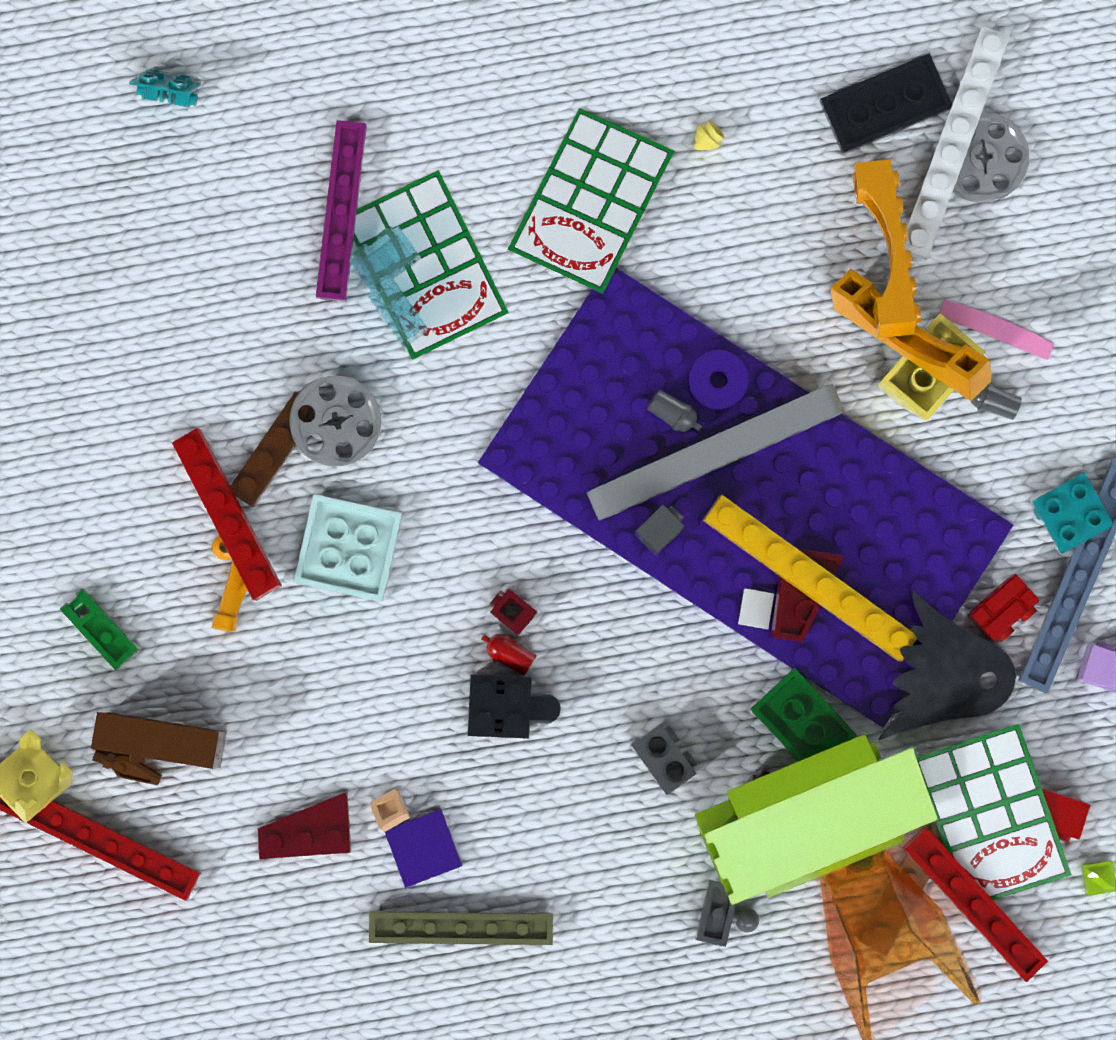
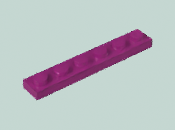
M336 120L316 299L347 301L367 131L366 123Z

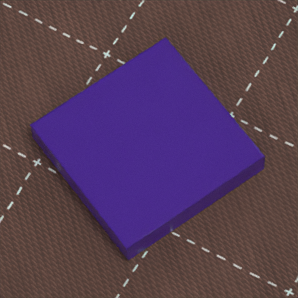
M442 809L394 826L385 832L405 888L463 866Z

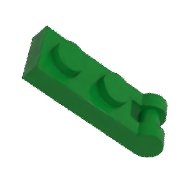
M81 588L75 594L77 597L70 603L66 602L60 610L114 670H118L139 649L94 601L92 596L84 588ZM86 606L90 612L81 618L77 612Z

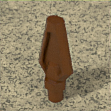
M96 750L92 761L103 764V767L110 770L111 768L119 778L158 786L162 774L143 763L129 761V755L116 756L112 752L106 753Z

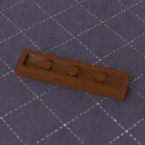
M296 391L230 485L235 496L252 508L257 504L296 447L289 424L291 407L299 394ZM309 405L301 406L298 410L299 419L303 422H310L314 418L313 408Z

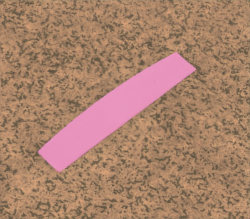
M944 300L939 312L950 321L1046 360L1049 359L1054 347L1053 343L1018 325L959 303Z

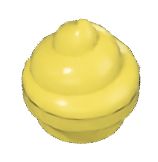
M708 120L705 124L700 123L696 128L697 134L694 137V148L697 150L717 149L721 146V141L725 136L711 120Z

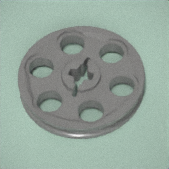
M981 113L974 132V138L971 140L953 189L956 195L975 203H990L1005 198L1018 187L1028 169L1029 149L1023 133L1012 121L995 113ZM991 124L1001 125L1004 129V136L1000 139L992 138L988 134V127ZM981 141L983 142V151H985V155L991 156V159H988V161L986 162V174H984V165H982V161L979 159L976 160V157L979 156L982 149ZM1008 148L1018 149L1021 153V160L1017 163L1009 162L1005 157V151ZM1002 174L1007 177L1009 185L1006 189L999 190L994 187L992 179L995 175ZM970 176L976 178L979 182L978 190L975 192L966 191L962 184L964 178Z
M327 376L309 383L299 392L290 411V431L299 450L312 461L326 466L349 465L363 458L375 445L381 428L380 409L373 394L360 382L345 376ZM324 383L331 384L335 389V395L329 401L323 400L319 395V388ZM352 391H359L364 397V403L359 408H353L348 403V396ZM303 405H309L314 410V418L308 423L301 421L298 417V410ZM335 412L337 417L352 416V418L339 423L338 430H336L334 425L319 427V424L328 422L332 418L331 413ZM360 420H367L372 425V432L367 437H362L357 433L356 426ZM311 434H317L322 438L323 445L319 451L314 452L307 447V438ZM341 441L348 442L352 447V453L346 459H342L336 454V446Z

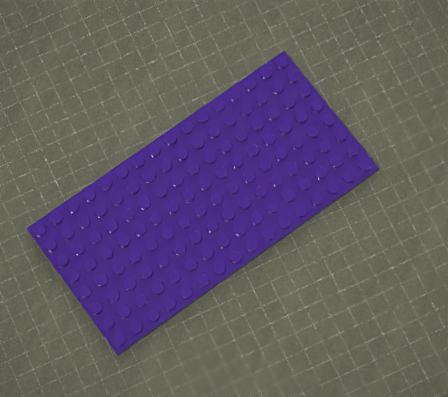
M616 268L603 294L594 289L590 291L487 447L478 464L791 669L795 668L802 676L884 728L895 711L893 706L906 694V691L897 688L892 682L898 676L915 668L905 659L902 661L894 659L821 605L818 607L819 610L803 642L771 638L779 575L702 520L718 497L723 495L795 548L843 555L844 558L837 567L834 576L910 631H912V625L924 627L914 605L912 591L918 594L937 612L952 621L1014 525L843 414L599 521L586 494L587 492L809 394L808 391ZM715 349L727 350L737 355L746 365L749 376L748 388L743 398L733 407L722 410H712L700 405L691 395L688 384L689 371L694 361L703 353ZM714 372L710 376V383L715 388H722L726 385L727 378L721 372ZM661 389L676 399L692 405L697 414L696 423L702 426L700 431L693 427L686 432L675 431L669 424L648 411L647 407L656 392ZM662 505L667 509L672 506L684 518L681 523L685 527L655 556L635 535L636 530ZM744 588L774 593L768 629L738 624ZM916 639L913 645H921L922 642Z

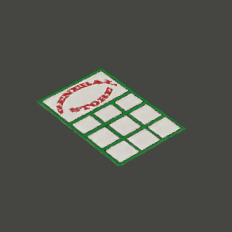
M579 108L507 250L603 294L674 150Z
M439 170L357 209L354 242L412 360L509 313Z
M1019 723L916 757L938 819L935 822L944 847L992 900L1072 875Z

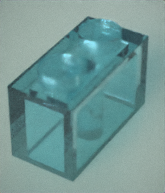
M390 226L381 231L376 236L378 240L370 246L367 244L360 246L352 253L354 257L349 260L372 294L421 260L419 254L399 226L394 229Z
M392 277L367 294L403 348L428 332L427 326Z

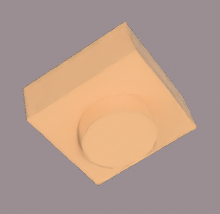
M396 789L369 803L379 828L384 832L410 818L403 798Z

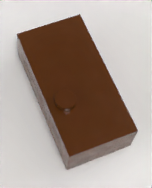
M97 712L91 749L129 755V761L147 764L149 758L216 769L221 768L227 732L111 712Z

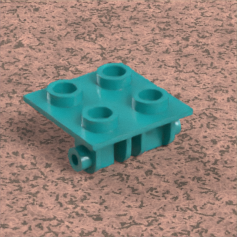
M146 69V72H142L129 81V85L137 86L136 93L141 95L142 99L158 101L159 97V102L163 103L166 92H169L168 104H173L175 97L174 105L190 108L191 105L196 106L198 94L193 92L201 86V83L194 82L191 76L175 75V78L164 76L163 71L156 69Z
M1085 472L1031 501L1035 507L1033 512L1036 518L1043 521L1060 554L1069 551L1114 525Z

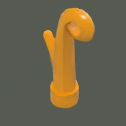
M218 535L212 543V551L217 558L230 560L229 553L221 551L223 541ZM233 561L217 614H214L211 628L235 633L238 622L237 615L248 590Z

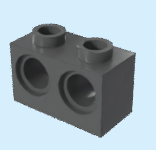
M662 505L636 530L635 535L657 556L683 530L685 526L681 522L684 518L674 507L670 506L667 509Z
M659 724L632 743L631 746L664 793L668 795L697 774L693 769L697 766V763L687 750L682 753L675 743L680 739L670 725L664 728L662 724ZM655 736L662 737L666 743L665 750L660 754L652 753L648 746L650 739ZM672 761H678L683 766V774L677 779L670 778L666 772L668 764Z

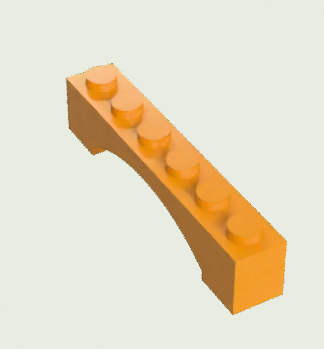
M891 159L855 163L852 178L856 204L863 203L874 216L884 235L889 253V282L882 297H876L873 309L877 338L914 335L916 323L921 322V312L919 304L914 305L913 296L916 295V281L914 277L909 275V268H912L911 251L905 250L904 242L908 239L906 223L901 224L900 215H903L902 197H897L896 189L899 188L897 170L892 171Z
M850 269L831 287L834 310L877 338L873 309L876 297H882V295L874 288L872 282ZM917 325L914 335L877 338L970 401L992 381L990 360L967 344L963 347L950 344L926 332Z

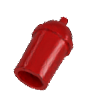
M497 633L491 638L486 635L482 636L481 640L487 643L486 651L492 658V661H497L525 676L536 658V654L517 643L508 634Z

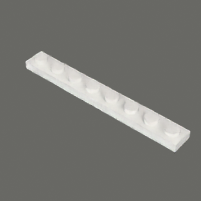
M983 26L980 29L907 225L908 239L904 242L905 250L911 251V255L925 260L928 259L1009 41V35Z

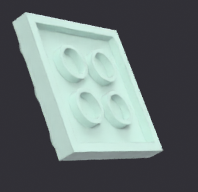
M313 494L293 583L383 602L403 514Z

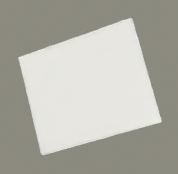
M744 588L738 624L768 629L774 593Z

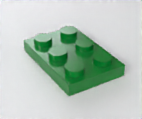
M795 668L750 708L752 713L798 762L852 740L857 736Z

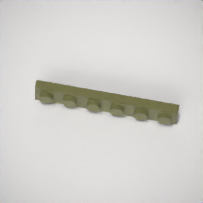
M370 911L369 943L553 945V913Z

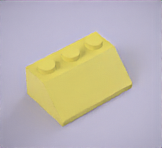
M941 313L925 329L926 332L950 344L960 347L967 344L983 356L986 353ZM904 356L897 361L877 385L898 405L925 421L930 419L954 391Z

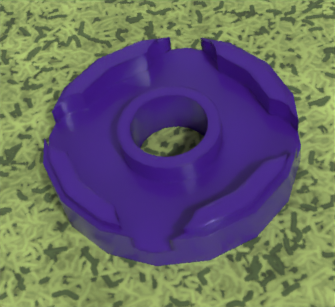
M715 349L703 353L694 361L689 371L688 384L691 395L700 405L712 410H722L733 407L743 398L748 388L749 376L746 365L737 355L727 350ZM714 372L723 373L727 378L726 385L722 388L712 386L710 383L711 374Z

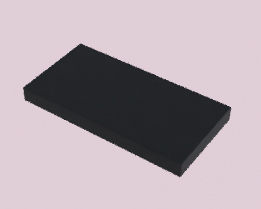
M930 53L823 97L819 101L842 155L950 111L952 107L950 98Z

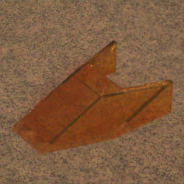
M886 850L820 877L830 960L862 1040H876L870 1026L866 992L867 985L922 959L932 960L974 1005L981 1003L982 992L942 909Z

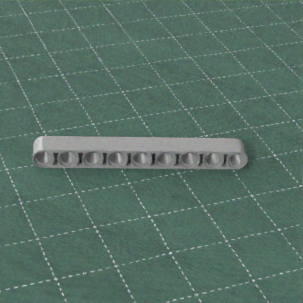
M830 384L603 484L586 494L600 521L844 413L845 410L834 385Z

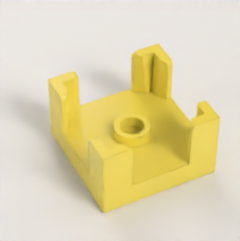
M30 729L19 739V748L0 763V797L27 823L72 785L73 771L64 762H61L59 767L41 748V739Z

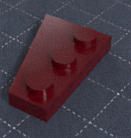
M798 549L833 575L844 558L843 555ZM780 576L778 579L771 638L803 642L819 610V604Z
M348 791L258 828L259 859L351 853Z

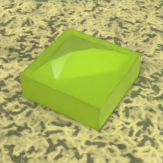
M1113 861L1081 865L1085 894L1087 896L1116 892Z

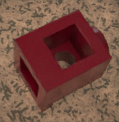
M510 589L506 593L500 590L490 602V605L494 607L490 613L518 636L538 613ZM510 605H514L518 609L517 614L513 617L506 614V608Z

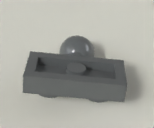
M709 879L695 939L726 947L732 923L736 924L740 931L749 933L758 927L759 916L756 911L750 908H744L738 912L735 911L736 904L731 905L721 882Z

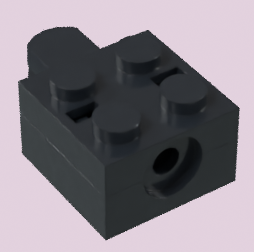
M470 675L468 736L529 739L530 723H552L560 715V703L553 695L531 693L532 677Z

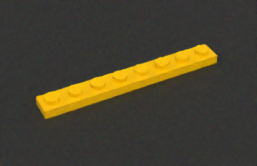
M720 495L702 520L897 661L904 659L900 648L912 646L916 641L917 637L912 631L725 496Z

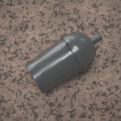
M989 383L971 403L978 411H986L1014 420L1019 411L1022 398Z
M661 389L656 392L647 407L648 411L669 424L675 431L686 432L692 427L700 431L702 428L700 424L696 423L697 414L692 405L676 399Z

